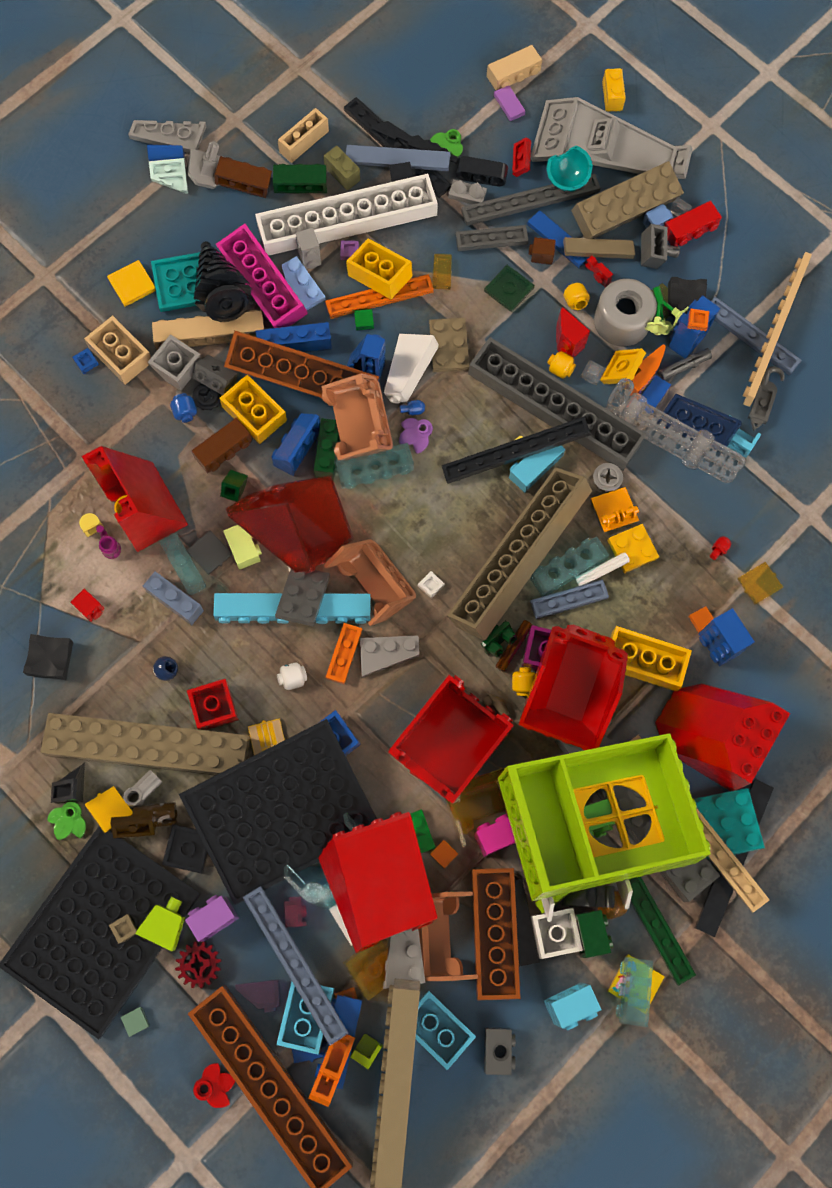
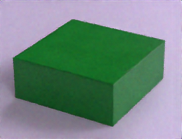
M372 309L354 311L356 330L374 329Z

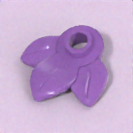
M408 418L401 423L405 430L399 437V443L402 445L413 444L414 450L418 454L428 446V437L432 434L433 426L425 419L418 421L414 418ZM421 426H426V430L420 431Z

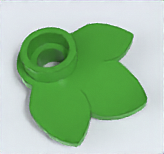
M450 129L446 133L439 132L430 139L431 142L438 143L440 147L447 148L454 156L459 157L462 154L461 134L456 129Z
M67 802L63 807L54 808L48 815L47 821L55 824L54 834L58 840L66 838L71 833L78 838H82L86 831V821L81 816L82 809L77 802ZM68 809H72L74 814L69 815Z

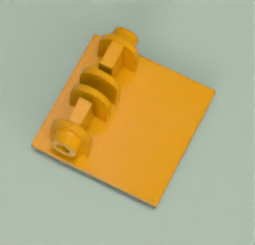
M626 487L591 498L604 532L639 521L637 516L639 509L637 506H633Z

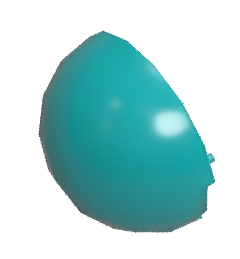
M574 146L562 155L550 157L546 169L548 178L556 188L561 191L573 192L586 185L591 177L593 164L586 150L579 146Z

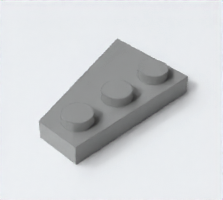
M419 637L360 638L362 678L392 665L418 657Z

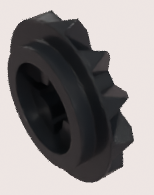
M199 384L192 394L196 407L201 408L203 411H211L213 408L218 407L220 403L219 398L222 396L204 384ZM210 391V396L212 397V399L209 398L205 402V398L203 396H207V394H209Z

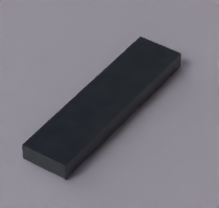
M523 879L515 880L518 960L520 967L540 963Z

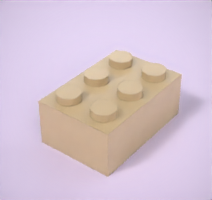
M113 315L84 338L89 349L125 385L149 366L148 361L151 359L149 351Z

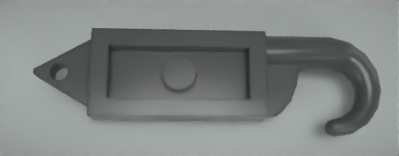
M772 366L766 369L748 416L753 431L762 424L767 423L775 400L777 387L768 381L770 374L776 372L780 375L781 381H784V372L778 367Z

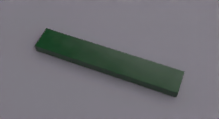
M641 876L631 878L629 881L633 893L630 902L674 981L679 986L696 976Z

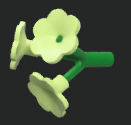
M660 286L653 288L657 301L656 317H654V322L647 323L645 329L655 335H667L677 325L680 316L684 312H688L689 307L687 306L682 311L676 307L673 308L664 301ZM662 304L672 311L671 314L676 317L673 325L663 318Z

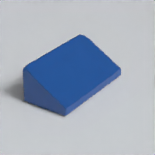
M147 145L149 161L185 159L182 145Z

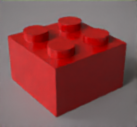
M226 679L187 690L198 730L206 731L239 720Z

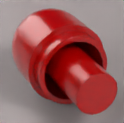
M722 536L716 540L712 547L713 552L710 554L711 559L716 560L718 556H723L730 549L731 541L728 537Z

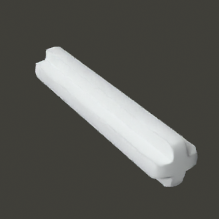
M622 553L577 576L576 581L579 586L585 585L629 563V557L626 553Z

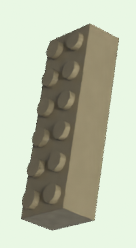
M667 161L577 203L571 211L584 238L594 239L645 215L646 212L662 204L667 205L676 201L684 192L670 162Z

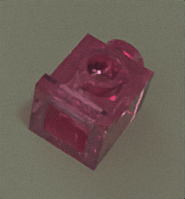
M289 897V901L284 902L285 927L308 926V922H303V918L307 917V907L303 905L302 897Z

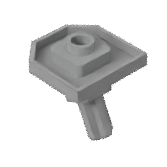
M215 141L209 142L207 152L195 149L190 150L188 176L195 185L210 189L219 186L215 184V172L220 158L217 155L219 144Z

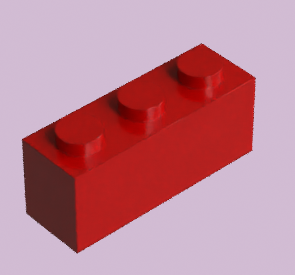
M711 201L706 202L667 221L664 225L667 227V240L671 246H684L689 240L693 238L698 239L704 233L716 230L722 216Z

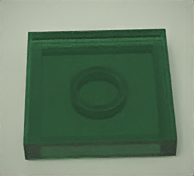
M506 265L484 288V292L512 313L534 289L535 285L509 265Z

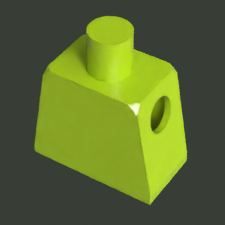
M171 897L166 908L156 904L135 934L170 951H175L185 921V917L177 913L182 901Z

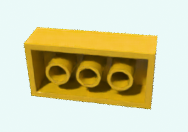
M618 626L614 628L610 638L616 642L615 647L623 649L628 653L625 675L673 691H678L682 687L692 650Z

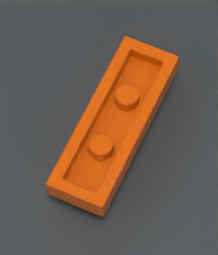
M347 623L343 624L325 677L326 679L345 684L363 630L362 628Z

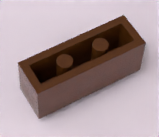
M220 156L215 172V184L266 198L272 171L265 167H257L247 162H240L230 157Z
M235 418L191 451L194 458L208 474L211 471H216L224 461L232 459L239 450L247 448L252 439L247 429Z

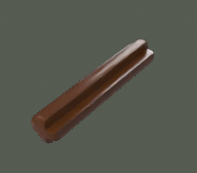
M523 620L515 633L517 640L507 646L497 662L496 668L502 672L506 670L529 633L532 623Z

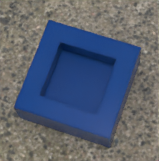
M89 348L72 357L83 374L99 365Z

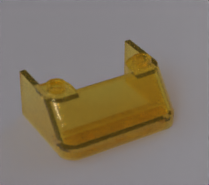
M505 768L474 777L453 805L445 799L455 832L462 847L466 846L463 834H468L473 830V820L506 810L498 782V777Z

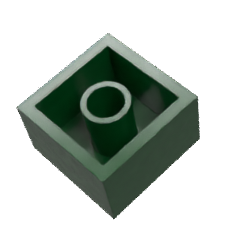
M602 910L575 915L583 951H579L580 958H590L611 953L610 948H613L611 936L607 935L606 927L608 926L606 914H602Z

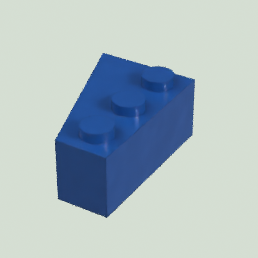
M367 334L351 353L347 366L379 376L378 382H380L385 367V339L376 334Z

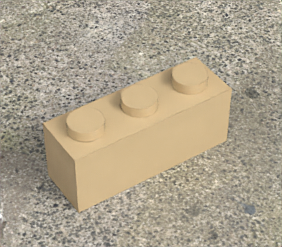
M530 45L489 64L487 67V78L494 89L499 90L516 82H521L529 76L538 74L541 71L542 59L533 45Z
M318 109L312 110L278 139L279 153L291 163L294 162L329 132L328 118Z

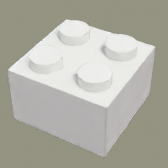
M573 908L553 912L552 921L547 922L545 914L530 917L539 959L583 951Z

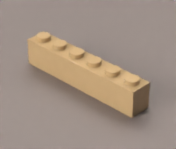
M257 310L244 312L243 315L229 322L214 321L208 316L152 322L153 341L156 350L161 347L170 334L187 346L194 347L231 343L234 330L256 337L255 330L265 329L262 311Z

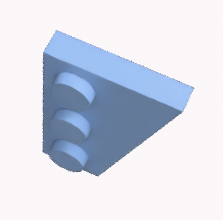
M297 256L282 264L285 280L306 310L326 300L325 295Z

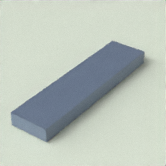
M602 579L530 600V604L537 620L609 598Z

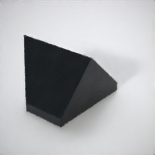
M85 762L59 781L52 782L51 803L83 802Z

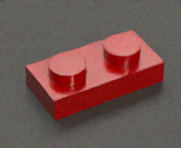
M527 137L518 141L513 146L512 174L516 177L530 171L531 140Z

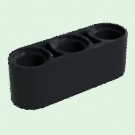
M462 156L458 161L456 177L463 181L501 187L506 183L508 166L502 162Z

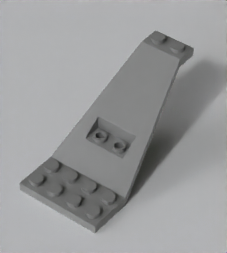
M579 97L546 100L532 149L531 160L532 162L548 161L554 155H562L570 148L579 146L586 150L591 157L592 164L595 166L641 174L669 161L677 179H686L693 149L691 145L673 146Z

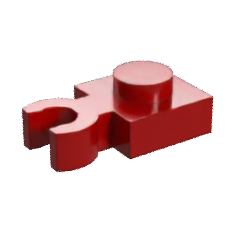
M594 256L589 257L586 260L588 262L585 264L586 268L594 273L593 276L598 283L607 287L611 283L613 273L602 263H598Z

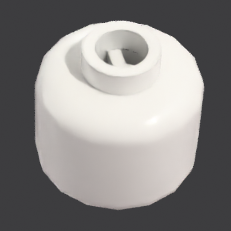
M297 662L281 666L280 673L277 674L279 685H283L286 690L304 686L305 681H307L304 666H300Z

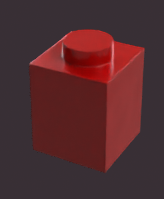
M85 588L70 601L90 622L98 619L105 609Z

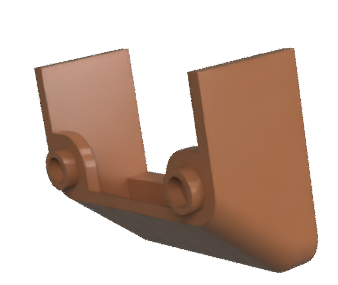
M368 539L343 545L324 565L325 568L337 566L340 573L345 576L354 575L367 593L371 594V598L376 604L372 607L374 617L368 622L370 626L386 621L416 598L413 588L381 547L373 540Z
M473 892L431 893L438 918L432 924L418 929L425 981L478 979V974L463 975L462 962L456 957L451 958L449 915L457 913L460 905L459 897L473 896Z

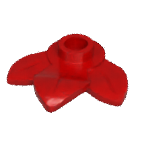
M214 1063L204 1069L202 1078L194 1084L193 1092L197 1099L207 1100L210 1106L223 1108L230 1105L226 1092L233 1087L235 1080L229 1073H220L219 1063ZM202 1085L208 1086L207 1093L201 1091Z

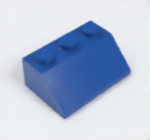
M301 413L298 419L295 418L293 420L289 433H285L281 440V446L279 449L276 448L272 454V461L275 467L292 476L295 474L319 436L320 418L318 415Z

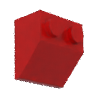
M563 307L560 310L556 325L557 351H562L575 358L585 348L590 330Z

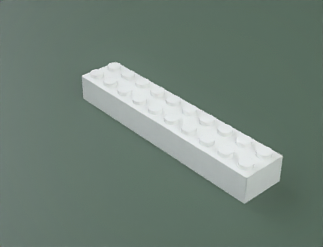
M424 174L255 215L264 250L269 256L298 249L296 232L313 227L320 244L437 216L438 203L429 175Z

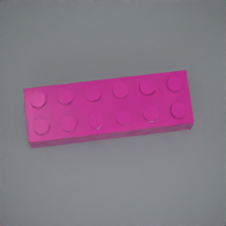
M243 224L216 243L225 259L233 264L248 280L250 284L246 285H249L252 289L251 296L274 328L290 327L308 314L300 299L246 224Z

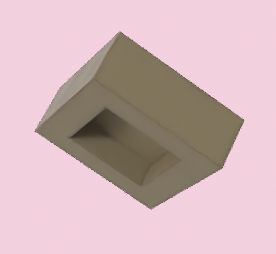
M129 914L109 925L118 944L136 935L137 928Z

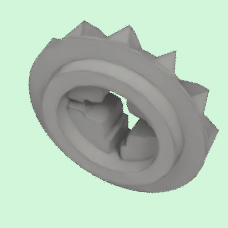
M603 463L594 471V484L598 486V489L605 490V492L614 491L621 486L623 473L618 466L612 463ZM609 472L610 478L613 479H610L607 484L606 479L603 477Z

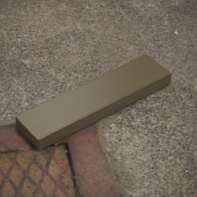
M565 237L563 240L565 256L634 259L635 257L633 240Z

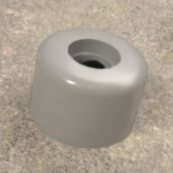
M619 279L610 283L603 290L594 315V325L598 334L605 341L616 346L637 344L647 335L648 330L645 329L647 323L652 322L657 310L656 298L647 285L635 279ZM622 298L631 299L635 304L636 313L628 315L620 312L616 307L617 303Z

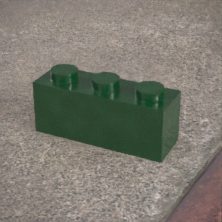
M273 165L274 193H327L326 165Z
M321 418L314 466L315 479L334 481L337 460L334 448L336 443L339 442L340 437L336 420Z

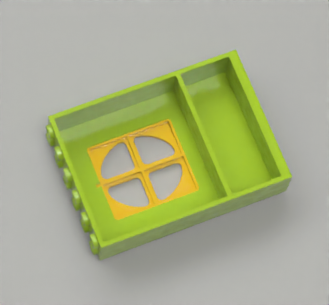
M670 733L510 765L498 777L532 901L696 864L711 854L710 843L705 838L703 823L698 817L696 802L691 797L690 785L684 776L683 764L678 758L676 743ZM623 786L634 790L644 798L646 806L621 811L613 787ZM604 789L609 799L612 813L587 819L584 816V807L587 800L597 790ZM647 814L651 817L650 830L641 842L633 845L629 841L624 819ZM615 822L622 847L613 848L601 844L590 834L589 827Z

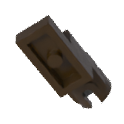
M176 802L134 806L132 816L111 817L110 824L113 838L155 835L156 827L176 824L178 816L177 810H175Z

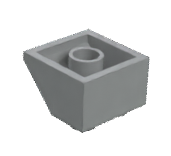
M170 334L148 361V364L166 382L182 391L193 376L196 362L202 358L200 353Z

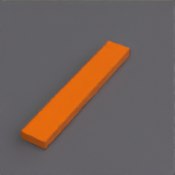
M429 274L411 278L392 299L373 289H368L326 300L325 304L330 319L353 314L356 310L372 309L434 293Z

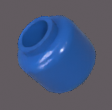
M186 393L173 397L170 407L174 418L183 423L192 421L193 417L197 414L193 397L187 396Z

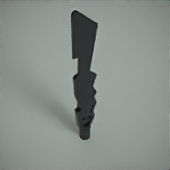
M389 121L371 125L372 130L394 140L399 138L407 142L408 146L414 149L449 152L447 148H442L438 143H433L431 140H423L419 135L410 136ZM451 154L450 162L457 164L459 157Z

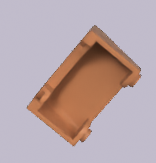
M361 373L321 386L323 391L322 399L328 405L333 406L341 441L336 443L334 453L338 460L343 461L393 448L381 388L376 377Z

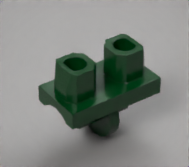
M505 620L500 626L496 624L486 640L480 644L487 655L492 654L495 657H499L504 651L500 644L506 641L511 645L517 640V637L510 623Z

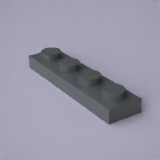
M526 225L459 231L455 235L458 251L528 244Z

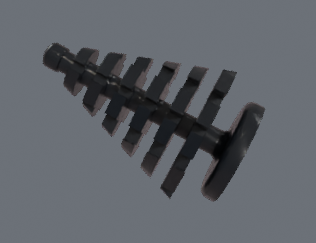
M203 242L197 268L194 292L195 304L214 321L229 322L243 315L248 308V296H251L252 289L246 284L250 283L233 264L225 261L224 255L215 247H212L211 243Z

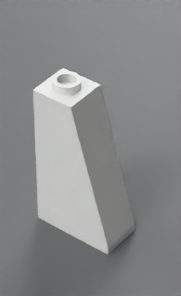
M399 334L384 394L392 403L407 402L438 349L439 344L433 335Z

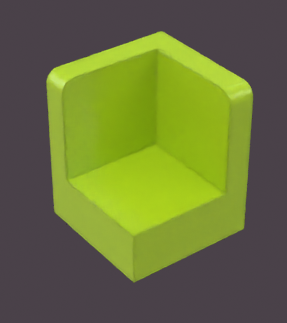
M364 1034L353 1051L351 1058L369 1069L381 1050L382 1044L369 1035Z

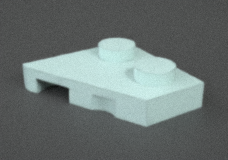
M184 158L149 161L151 181L183 193H188Z

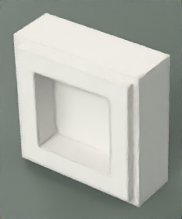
M432 571L418 583V587L431 599L445 586V583Z

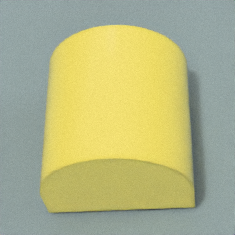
M87 513L80 519V527L87 537L97 533L96 527L102 525L98 517L92 513Z

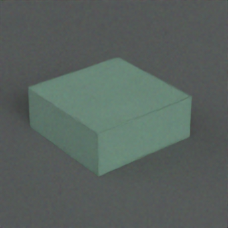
M142 1007L121 1017L129 1037L150 1027Z

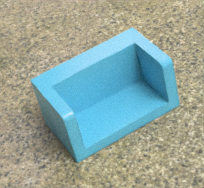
M738 429L727 447L746 458L761 434L758 433L754 438L743 430Z

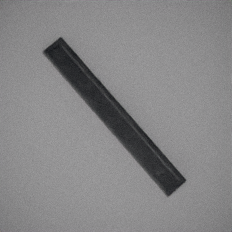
M357 97L344 106V111L383 147L413 149L399 138L394 140L372 130L371 125L383 121ZM415 169L416 176L429 175L434 193L438 198L450 190L452 184L436 170Z
M581 417L441 466L446 482L449 484L573 442L591 434L585 417Z
M754 779L749 792L759 825L774 787ZM748 852L735 854V857L739 860L742 866L744 865ZM719 870L717 872L720 876L712 882L694 927L711 937L716 936L734 890Z

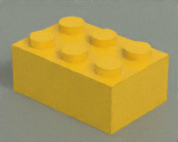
M369 238L346 261L349 277L389 299H392L413 276L412 261Z
M248 375L243 377L219 398L222 408L233 419L237 418L259 444L287 421L285 411Z

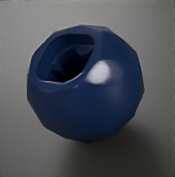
M162 656L155 661L153 672L158 679L169 681L176 676L178 664L173 658Z

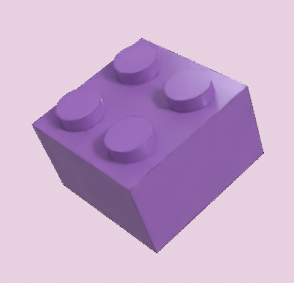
M215 895L206 901L208 905L203 908L197 907L188 913L189 917L185 921L198 942H205L239 919L227 897Z

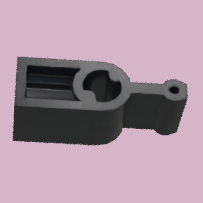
M597 886L571 892L562 899V906L614 908L615 886Z

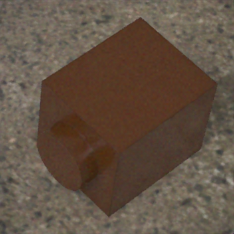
M534 237L533 244L529 245L528 255H532L531 262L552 265L556 240Z

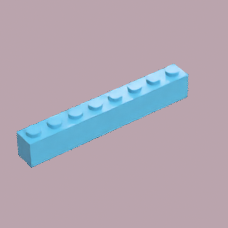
M214 593L213 616L219 623H230V621H238V623L243 624L250 623V621H257L262 624L269 623V621H277V623L281 624L289 623V621L277 619L275 616L282 593ZM324 594L316 623L326 624L328 621H335L338 624H344L347 621H355L357 624L367 623V621L371 620V594Z

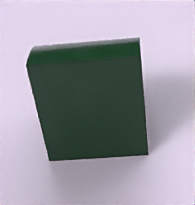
M230 469L222 481L220 497L238 502L244 492L248 475Z

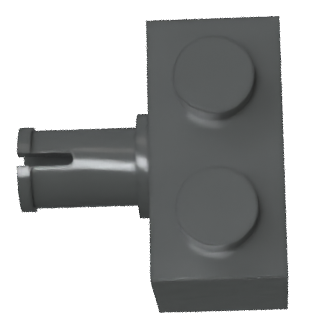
M651 224L641 233V266L658 269L667 261V256L674 258L679 256V246L667 245V227Z

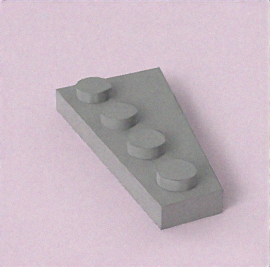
M134 120L128 135L132 140L153 145H182L184 152L190 153L191 149H199L206 129V122L191 124V121H183V123H173V121L157 123V121Z
M412 929L389 937L383 989L394 985L395 978L420 981V984L426 983L419 930L412 931Z

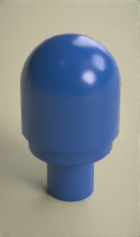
M412 400L407 402V405H400L399 410L400 413L408 412V415L411 416L420 415L425 411V404L421 400Z

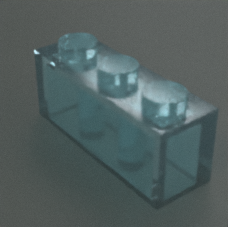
M177 533L159 541L189 596L207 587Z
M624 957V961H621L620 974H623L622 983H619L618 996H621L620 1005H617L616 1018H619L620 1023L648 1027L653 961Z

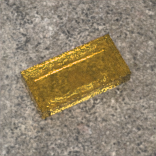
M434 254L433 289H451V254Z

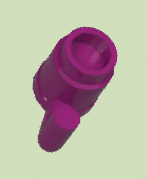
M98 525L96 531L101 537L99 548L102 554L108 559L117 558L121 553V546L115 538L108 535L102 525Z

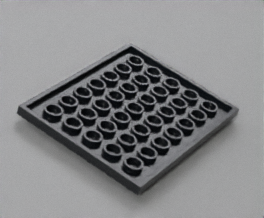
M327 719L179 794L234 905L244 901L243 897L261 886L265 890L319 862L318 857L328 845V842L331 841L334 834L340 831L350 832L354 827L364 824V827L371 825V822L377 819Z
M98 826L1 960L0 968L99 1040L164 948L137 934L118 944L109 925L129 914L138 930L154 906L157 904L166 908L171 897L182 901L177 913L185 917L201 893L122 838H113L111 830L104 833L101 827Z

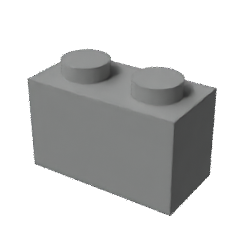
M313 227L296 232L298 253L305 269H313L321 265L320 247Z

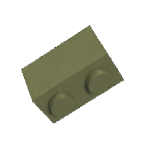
M335 146L324 155V165H326L327 171L347 191L360 182V168L338 146Z

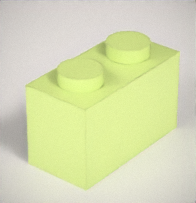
M245 522L223 530L239 570L260 562L259 555L262 553L258 543L254 545L252 538H255L251 527L247 528Z

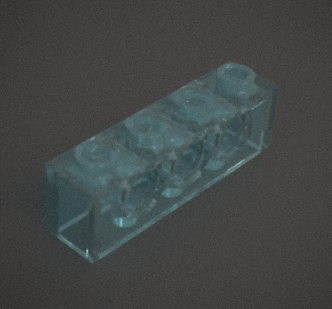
M408 443L393 446L388 451L335 462L342 489H352L362 483L371 484L377 479H389L393 475H405L414 470V461ZM395 460L398 464L390 465L389 462ZM378 465L380 468L373 470L371 466ZM354 470H360L362 473L359 475H355L352 472Z
M597 536L593 539L589 537L582 541L581 546L576 549L575 547L568 549L564 556L560 558L556 556L551 559L547 566L543 567L541 565L537 567L531 576V581L542 597L547 596L573 581L577 576L605 562L609 554ZM586 553L589 559H583L580 554ZM564 563H571L573 565V568H566ZM555 572L557 578L549 577L548 573Z

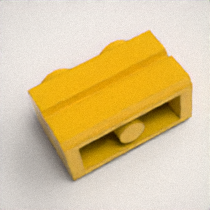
M606 69L602 81L605 111H622L626 99L622 69Z

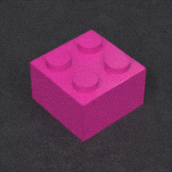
M508 814L496 818V823L492 825L487 822L478 826L474 837L484 857L515 843Z

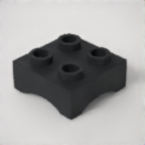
M671 277L668 282V304L682 311L687 306L689 307L694 300L698 301L702 295L706 298L707 279L686 280L679 277ZM669 309L668 316H674Z
M30 634L28 656L23 673L33 677L66 680L73 641L70 638H54Z

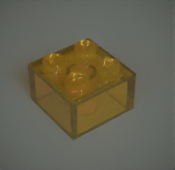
M382 941L374 947L355 953L342 962L366 1000H370L384 990L385 963L388 950Z

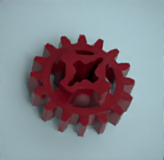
M196 941L193 943V947L189 944L186 945V952H179L182 958L176 959L180 966L176 967L175 970H181L178 978H185L184 985L191 982V988H195L197 984H199L200 988H204V982L211 985V978H218L215 972L221 971L222 968L218 967L217 963L222 962V959H216L219 951L212 952L213 945L207 948L206 942H202L201 946H199ZM201 950L208 953L211 959L205 958ZM192 953L189 963H185L187 957ZM198 960L199 962H203V966L200 967V971L198 968L194 967V964L197 963ZM212 966L211 972L205 977V971L208 967ZM186 971L194 973L196 979L190 977Z

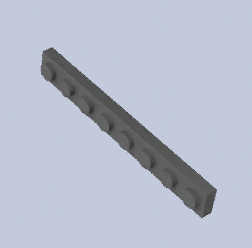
M591 174L586 185L573 192L561 191L551 184L464 206L461 208V212L466 226L595 194L600 192L601 188L596 175Z

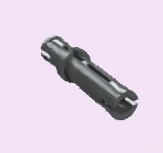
M709 348L696 354L692 353L688 355V358L659 370V376L666 380L687 369L696 368L700 363L710 360L712 353Z

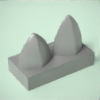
M453 179L448 198L469 204L484 202L487 188L481 187L478 182L469 184Z

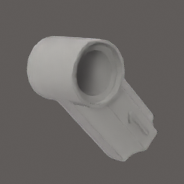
M149 770L133 787L128 788L124 792L123 798L125 803L131 808L143 806L145 800L163 782ZM139 794V799L131 803V795Z

